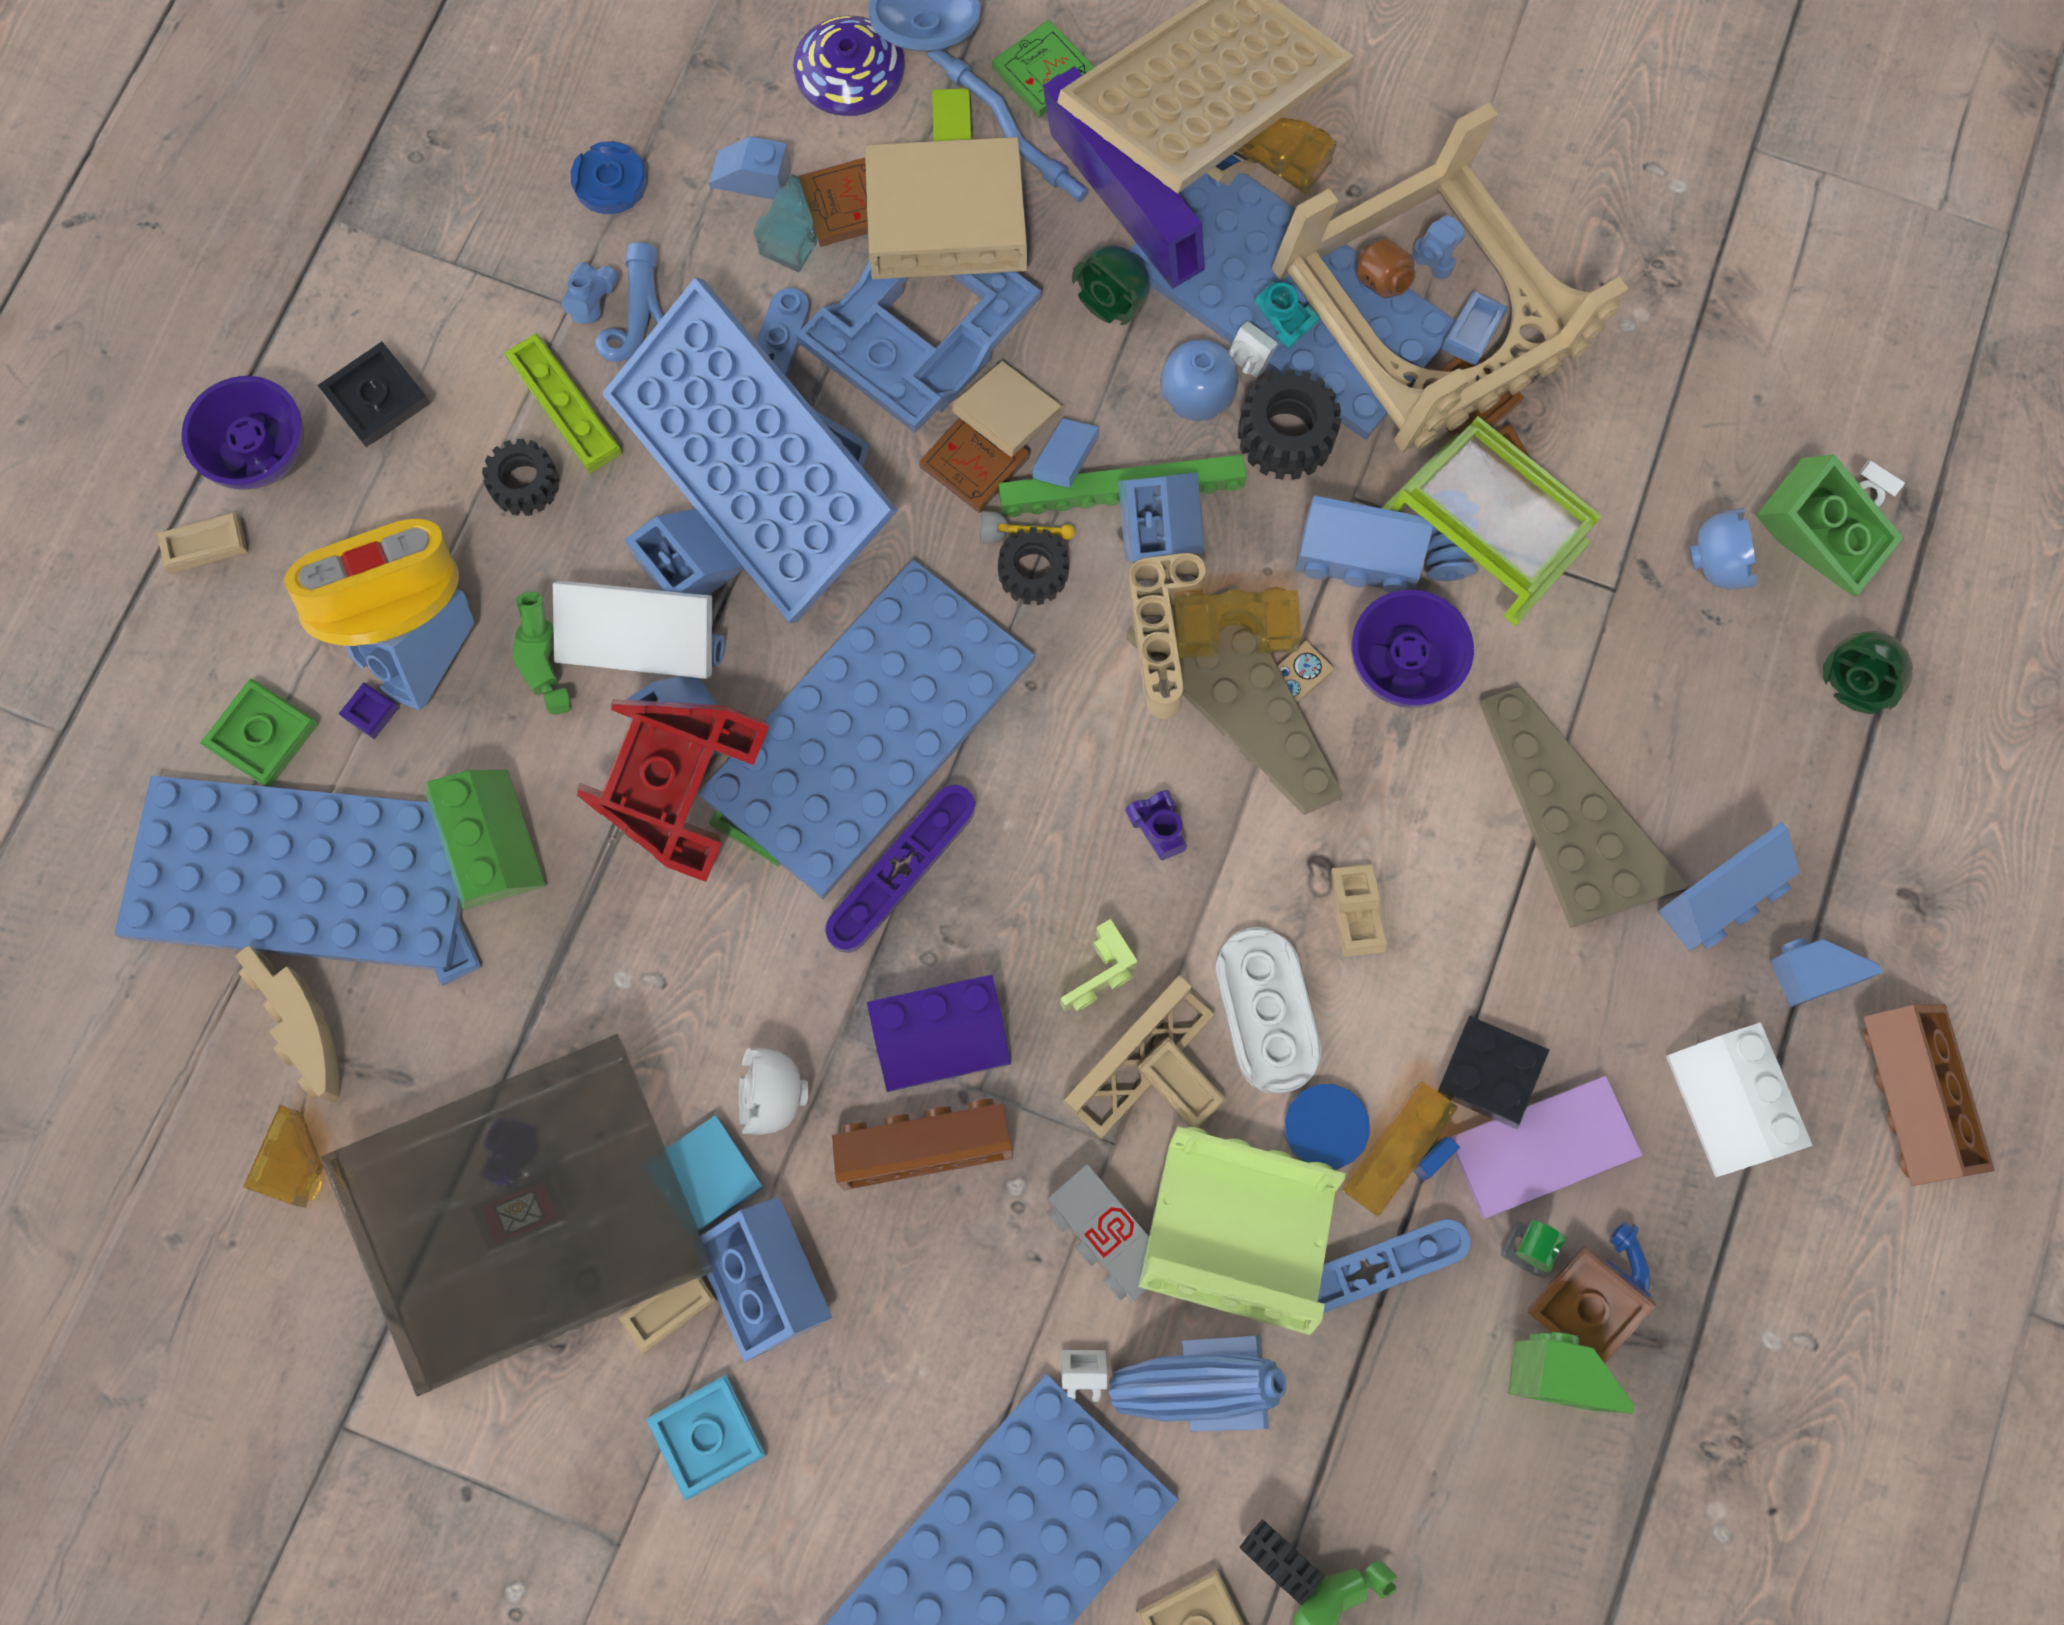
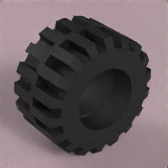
M1286 369L1285 375L1280 376L1278 371L1269 374L1268 381L1264 378L1259 379L1255 383V388H1250L1246 395L1238 427V439H1241L1240 449L1242 454L1249 453L1247 461L1253 467L1259 464L1261 466L1260 473L1266 476L1269 471L1276 473L1275 479L1284 480L1285 474H1291L1292 480L1300 479L1303 471L1309 476L1316 472L1317 465L1322 467L1326 463L1329 454L1333 450L1342 419L1339 418L1341 413L1340 403H1334L1336 394L1332 388L1325 391L1324 386L1326 382L1320 378L1316 381L1310 379L1311 373L1303 371L1302 376L1295 375V369ZM1279 414H1291L1303 420L1310 431L1300 436L1283 435L1277 432L1268 420Z

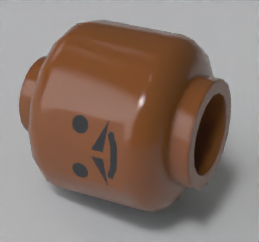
M1389 239L1378 240L1373 244L1365 246L1358 255L1357 277L1359 282L1382 298L1402 295L1414 281L1416 272L1413 256Z

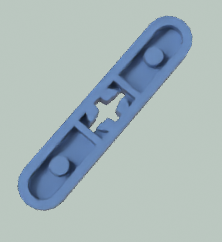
M796 288L782 289L773 296L757 339V343L787 379L800 346L797 343L796 334L808 323L810 317L807 296Z
M1450 1219L1440 1220L1324 1264L1318 1302L1325 1304L1323 1313L1459 1262L1469 1252L1471 1244L1469 1233L1458 1221ZM1365 1259L1368 1265H1378L1383 1262L1388 1264L1386 1269L1380 1270L1373 1275L1374 1283L1371 1285L1368 1284L1366 1279L1346 1282V1276L1354 1274L1361 1269V1260Z

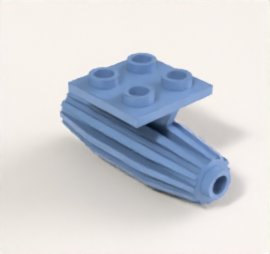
M1260 1335L1183 1340V1355L1158 1357L1122 1367L1119 1370H1115L1113 1377L1110 1378V1402L1112 1406H1115L1118 1413L1165 1422L1189 1421L1190 1432L1269 1429L1268 1409L1277 1406L1280 1403V1398L1286 1392V1378L1282 1370L1277 1368V1363L1274 1361L1263 1359Z

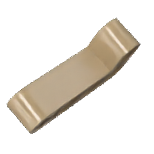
M1192 553L1144 558L1135 562L1129 571V598L1145 704L1148 711L1159 719L1174 717L1182 707L1183 680L1171 605L1194 602L1201 597L1204 591L1206 567L1204 561ZM1188 574L1196 579L1191 582H1183L1178 577ZM1147 579L1154 581L1156 584L1152 587H1143L1138 583ZM1148 616H1157L1162 621L1157 624H1149L1143 619ZM1155 652H1161L1166 654L1168 658L1158 662L1151 660L1148 656ZM1166 680L1165 687L1168 698H1162V694L1159 692V681Z

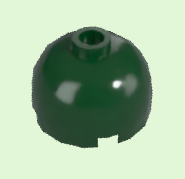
M1117 245L1097 247L1073 268L1072 273L1073 284L1078 280L1082 290L1078 294L1080 301L1093 315L1110 324L1116 319L1122 321L1120 325H1126L1141 311L1147 302L1151 285L1149 274L1142 259L1129 249Z
M1877 631L1860 632L1847 637L1835 646L1823 664L1825 684L1827 685L1830 681L1832 687L1839 692L1833 696L1841 704L1853 711L1866 714H1877L1880 709L1889 708L1890 710L1896 707L1912 681L1913 665L1908 650L1897 639Z

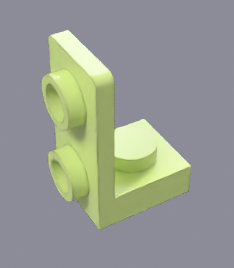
M1111 919L1096 927L1095 937L1097 941L1093 942V945L1101 960L1105 964L1112 962L1114 966L1064 995L1060 1000V1005L1064 1011L1074 1007L1076 1012L1098 999L1095 993L1110 985L1112 990H1115L1134 977L1131 972L1136 969L1137 960Z

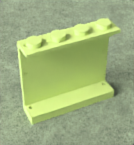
M1178 1126L1168 1146L1138 1287L1311 1335L1323 1318L1325 1304L1318 1302L1335 1192L1345 1180L1346 1173L1335 1171L1325 1163H1307L1293 1159L1283 1151H1264L1250 1147L1247 1142L1240 1139L1232 1138L1225 1140L1208 1135L1205 1130L1197 1127L1182 1128Z

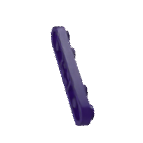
M950 785L940 790L831 914L826 922L825 933L828 942L834 949L850 953L861 948L971 822L975 814V801L968 789L961 785ZM912 853H917L908 864L911 873L908 876L899 874L891 881L892 884L888 886L886 883L894 873L892 862L896 860L902 863Z

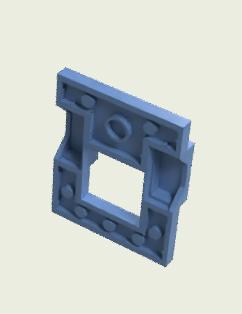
M869 260L859 282L839 303L823 306L796 334L797 343L916 433L937 410L942 413L991 360V351L1040 300L1041 290L1017 272L951 275L982 300L941 344L934 348L887 312V309L904 293L903 284L910 277L872 279Z

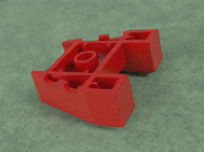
M613 699L610 705L611 710L630 717V723L603 791L579 783L577 796L621 829L635 843H638L651 853L665 867L707 882L722 845L720 836L688 824L685 820L713 751L715 750L754 765L769 725L765 720L726 705Z

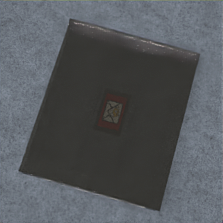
M618 1033L320 1156L416 1397L714 1272L704 1241Z

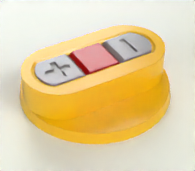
M406 519L319 548L302 556L288 569L284 583L297 610L299 622L308 634L330 644L357 646L396 638L432 619L453 597L459 581V571L438 525L424 519Z

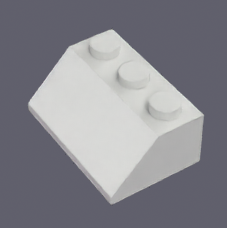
M1761 1022L1666 1056L1715 1178L1813 1146Z

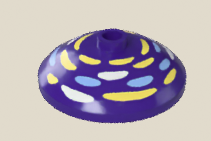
M845 15L820 22L804 35L796 48L793 68L798 88L811 104L830 114L857 116L880 108L895 95L903 80L905 64L902 48L883 39L874 30L869 18Z

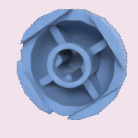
M1209 340L1188 341L1179 345L1168 356L1161 373V395L1164 400H1167L1174 407L1173 411L1180 417L1193 421L1213 419L1217 417V413L1223 411L1226 407L1228 409L1233 403L1238 388L1237 365L1229 352L1218 343Z
M1744 508L1725 511L1709 518L1698 531V545L1690 546L1693 569L1702 568L1706 580L1715 587L1730 590L1757 586V575H1751V564H1756L1749 522L1748 519H1744Z

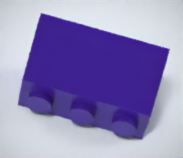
M992 974L867 1002L874 1041L887 1092L1011 1065Z

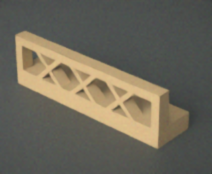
M1180 975L1064 1099L1063 1105L1100 1140L1151 1086V1083L1140 1073L1141 1083L1135 1090H1116L1117 1071L1122 1066H1137L1145 1058L1144 1042L1150 1036L1168 1035V1038L1174 1043V1035H1184L1176 1044L1182 1052L1215 1015L1190 992L1192 986ZM1183 1000L1201 1016L1191 1028H1173L1172 1012ZM1167 1018L1168 1029H1157ZM1139 1049L1140 1060H1129ZM1111 1079V1091H1100ZM1128 1096L1117 1108V1097ZM1094 1097H1112V1115L1102 1126L1097 1124L1083 1111V1108Z

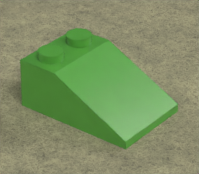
M1835 454L1802 458L1756 514L1757 518L1781 545L1852 596L1860 594L1904 538Z

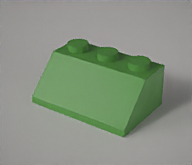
M467 770L427 781L426 797L463 911L545 887V882L508 770Z
M1551 1332V1334L1530 1333L1529 1340L1515 1341L1509 1386L1510 1395L1595 1412L1633 1414L1634 1404L1594 1348L1579 1345V1336L1559 1332Z

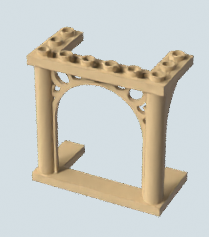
M1490 102L1457 120L1434 165L1330 221L1338 200L1330 189L1296 206L1271 268L1279 280L1290 275L1309 304L1320 316L1324 325L1400 431L1396 435L1394 442L1402 453L1415 445L1418 449L1427 446L1438 436L1437 432L1446 427L1449 431L1458 428L1469 418L1468 414L1477 409L1481 413L1489 410L1500 400V396L1507 391L1511 395L1520 392L1531 382L1532 377L1538 374L1545 377L1555 371L1562 364L1561 361L1570 356L1574 360L1583 355L1592 346L1590 340L1606 328L1605 320L1612 317L1621 308L1619 301L1629 289L1620 276L1593 292H1583L1570 288L1550 274L1526 245L1470 169L1498 116ZM1439 193L1443 195L1499 271L1508 288L1512 304L1511 326L1501 348L1481 364L1464 370L1458 368L1455 371L1447 372L1415 366L1390 351L1376 336L1321 259ZM1524 307H1528L1530 316L1525 317L1522 312ZM1525 327L1537 329L1544 335L1545 341L1542 343L1526 341L1520 335V329ZM1515 347L1523 351L1518 353L1516 357H1513L1510 353V350ZM1488 368L1492 373L1487 375L1483 369ZM1410 375L1415 378L1416 381L1412 388L1408 387L1411 382L1403 376ZM1434 382L1425 389H1422L1425 383Z

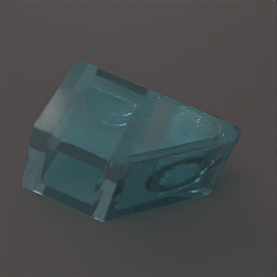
M791 174L786 184L779 186L776 190L772 207L767 215H762L758 219L754 229V237L759 255L800 273L817 244L814 222L799 177Z

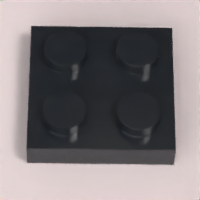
M383 341L317 385L366 448L430 404L426 395Z
M1469 1015L1436 1094L1517 1129L1550 1049Z

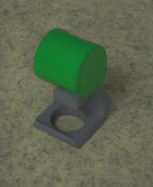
M1531 1220L1529 1226L1517 1222L1501 1255L1506 1260L1540 1278H1546L1551 1273L1567 1238L1556 1229L1536 1220ZM1524 1234L1523 1239L1515 1253L1513 1247L1514 1241L1518 1236Z

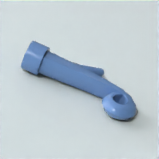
M636 242L627 246L625 265L628 268L629 279L628 330L625 333L618 329L608 328L602 330L597 335L595 341L596 349L606 360L621 362L631 358L643 341L649 312L657 324L663 318L654 284V271L657 266L658 250L650 244ZM615 339L622 346L620 348H612L607 342Z

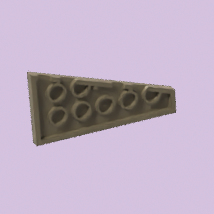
M1237 588L1172 614L1183 680V696L1223 735L1226 734L1240 748L1239 751L1249 761H1253L1270 778L1269 781L1303 815L1341 800L1343 793ZM1159 619V620H1157V621H1155V622H1152V623H1150V624H1157V623H1160L1162 620ZM1133 630L1127 633V640L1137 649L1135 631ZM1155 652L1148 656L1151 660L1158 662L1168 658L1166 654L1161 652Z
M1521 687L1482 699L1480 702L1481 709L1570 928L1683 892L1690 887Z

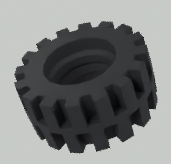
M517 439L516 444H512L510 440L503 442L505 447L502 449L496 446L492 450L494 456L487 455L485 459L487 467L482 468V475L485 478L483 480L484 485L494 502L503 511L507 512L509 510L512 515L519 516L520 511H523L525 516H530L535 508L538 512L543 511L544 507L542 504L546 502L550 505L554 501L552 493H558L559 486L557 482L560 481L555 464L547 451L542 446L539 448L538 444L530 440L526 444L524 439ZM529 466L536 469V477L530 485L520 489H512L506 486L507 477L518 467Z
M1030 527V533H1025L1021 529L1016 531L1015 538L1010 535L1006 539V545H1002L999 551L998 576L999 581L1002 582L1003 590L1006 593L1010 592L1012 599L1018 601L1021 598L1023 599V604L1030 605L1031 601H1036L1037 605L1044 604V599L1046 598L1050 601L1055 599L1056 593H1061L1065 588V582H1067L1069 575V557L1066 546L1061 545V539L1057 535L1052 538L1050 531L1043 529L1042 533H1037V527ZM1029 554H1038L1049 561L1050 570L1041 578L1029 579L1023 577L1018 572L1016 565L1022 557Z
M1263 1519L1239 1547L1300 1605L1309 1598L1325 1577Z

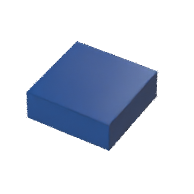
M1450 1136L1440 1139L1412 1167V1171L1421 1181L1431 1178L1460 1146Z

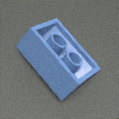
M1314 495L1303 526L1295 571L1304 572L1307 577L1313 579H1325L1327 577L1340 579L1345 584L1353 587H1364L1366 585L1381 587L1387 593L1399 590H1414L1421 575L1433 525L1422 516Z
M1782 822L1658 911L1689 951L1700 944L1709 949L1728 935L1723 929L1733 920L1738 926L1742 925L1760 912L1755 905L1762 899L1767 897L1772 903L1792 889L1787 881L1800 872L1787 827Z
M780 1197L738 1211L693 1241L744 1362L801 1336L833 1318Z

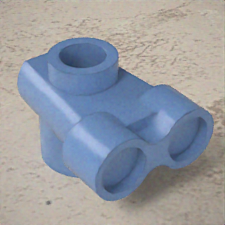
M1443 216L1439 221L1433 222L1426 235L1419 238L1415 243L1412 251L1414 261L1420 265H1428L1433 276L1437 279L1448 278L1455 265V258L1452 257L1453 250L1465 238L1464 228L1456 219L1450 216Z
M578 263L569 276L568 289L561 302L563 310L566 313H570L572 320L577 323L587 324L598 320L602 314L599 300L605 293L609 294L619 280L617 272L608 266L594 269L587 263Z

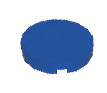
M615 141L598 142L590 146L591 150L587 151L584 155L581 152L575 158L570 171L571 185L579 202L590 211L604 215L618 214L632 208L643 197L647 187V171L641 157L628 145Z
M1319 1084L1302 1091L1288 1106L1284 1119V1138L1292 1154L1303 1162L1328 1164L1333 1170H1338L1353 1163L1365 1150L1370 1136L1369 1116L1362 1101L1350 1090L1334 1084Z

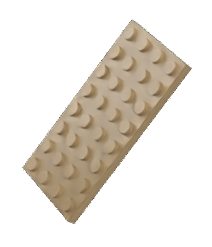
M1197 0L1061 89L1057 103L1178 194L1347 70L1354 55L1278 0Z

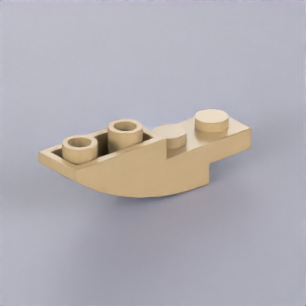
M248 945L235 955L243 967L239 974L252 990L260 989L267 999L263 1003L264 1008L279 1023L269 1031L277 1042L273 1046L274 1051L286 1065H295L302 1075L297 1079L298 1083L311 1098L315 1099L318 1096L319 1098L334 1102L339 1098L337 1053L325 1014L314 992L300 973L289 967H285L278 973L264 953Z

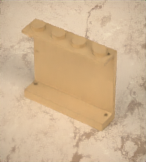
M1018 137L865 145L868 243L872 279L1027 271V243Z

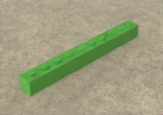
M1243 455L1081 473L1076 476L1070 488L1036 479L998 483L1002 516L1017 517L1022 513L1042 514L1047 510L1067 511L1073 507L1091 508L1098 504L1112 506L1120 502L1118 481L1195 472H1198L1199 493L1212 494L1217 490L1225 489L1236 491L1245 486L1247 478Z

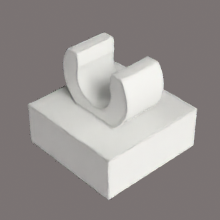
M1247 321L1240 327L1228 352L1235 363L1243 368V373H1250L1257 378L1265 371L1279 343Z
M1869 460L1858 473L1867 479L1859 482L1863 489L1872 487L1876 490L1877 495L1873 501L1878 507L1885 500V491L1892 496H1896L1905 484Z
M1062 1350V1389H1067V1397H1071L1075 1401L1077 1389H1091L1093 1402L1099 1401L1101 1389H1107L1106 1350Z

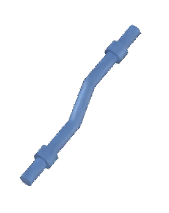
M944 50L927 53L931 60L946 71V76L958 86L964 85L966 88H969L972 93L991 107L1005 137H1018L1019 155L1042 172L1044 180L1054 188L1059 186L1078 202L1085 199L1088 190L1068 174V169L1057 160L1051 161L1022 137L1003 97L972 73V68L960 58L954 59Z

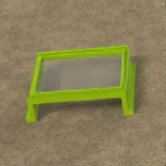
M1479 416L1460 435L1456 433L1381 508L1402 512L1407 506L1411 507L1519 597L1503 615L1514 626L1524 618L1591 543L1585 536L1602 517Z

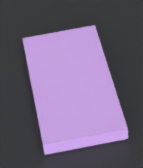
M1606 1076L1528 1106L1517 1129L1492 1120L1451 1137L1460 1146L1454 1155L1482 1219L1643 1156Z

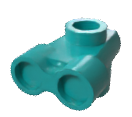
M1273 281L1254 300L1265 318L1277 330L1276 338L1287 349L1291 348L1320 320V316L1310 305L1305 308L1298 302L1296 290L1287 283H1276ZM1273 303L1278 304L1281 309L1275 307Z

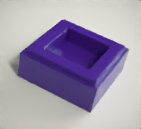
M363 682L338 714L363 733L375 739L399 707Z

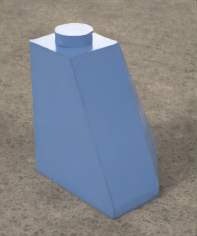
M456 588L448 604L437 615L418 628L396 638L378 643L345 646L350 658L361 669L368 666L376 677L384 681L380 688L390 699L420 711L426 706L475 623L469 609V600L463 591Z

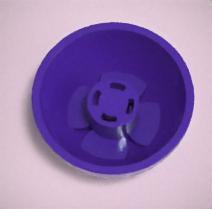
M237 376L210 386L195 399L185 415L181 440L188 461L205 478L227 488L251 490L275 483L292 469L303 447L304 425L298 406L283 387L262 377Z
M1399 590L1376 599L1363 611L1354 628L1351 653L1355 670L1362 683L1371 693L1395 706L1420 708L1446 699L1462 685L1472 667L1474 642L1466 620L1448 601L1435 594L1421 590Z

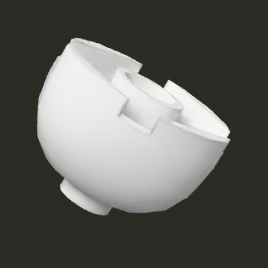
M767 1048L746 1049L742 1065L750 1066L749 1074H746L745 1078H740L738 1101L740 1125H745L742 1133L750 1135L775 1133L791 1124L797 1115L799 1106H806L808 1082L807 1080H800L798 1067L784 1053Z

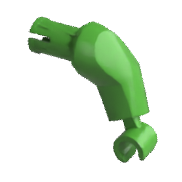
M525 592L516 599L521 624L515 632L513 646L514 664L533 694H543L548 713L556 715L570 711V701L566 688L552 691V688L557 684V678L549 663L554 645V626L545 618L543 597L539 596L537 592Z
M1375 1561L1366 1569L1363 1576H1361L1356 1568L1326 1576L1296 1611L1293 1617L1294 1625H1338L1341 1613L1367 1600L1368 1588L1371 1587L1382 1599L1391 1596L1396 1591V1585L1392 1581L1397 1579V1575L1385 1563Z

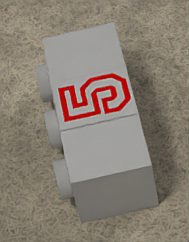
M1087 1164L1048 1197L1047 1202L1052 1208L1046 1213L1062 1232L1068 1228L1071 1229L1080 1240L1075 1245V1248L1091 1267L1098 1262L1106 1271L1108 1276L1103 1281L1120 1301L1126 1296L1132 1303L1147 1290L1138 1286L1149 1236Z

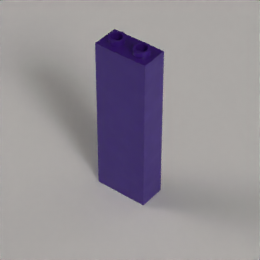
M1073 67L1063 74L1056 75L1043 85L1050 133L1054 140L1172 289L1204 271L1205 262L1201 221L1179 194L1164 185L1162 181L1135 163L1129 156L1106 141L1101 135L1057 103L1061 89L1082 76L1078 69Z

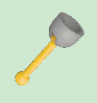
M982 511L980 543H999L1006 537L1007 533H1016V531L1021 529L1025 533H1030V527H1037V533H1042L1043 529L1050 531V535H1057L1065 540H1071L1075 536V528L1070 524L1063 525L1061 528L1008 525L1007 520L1000 513Z

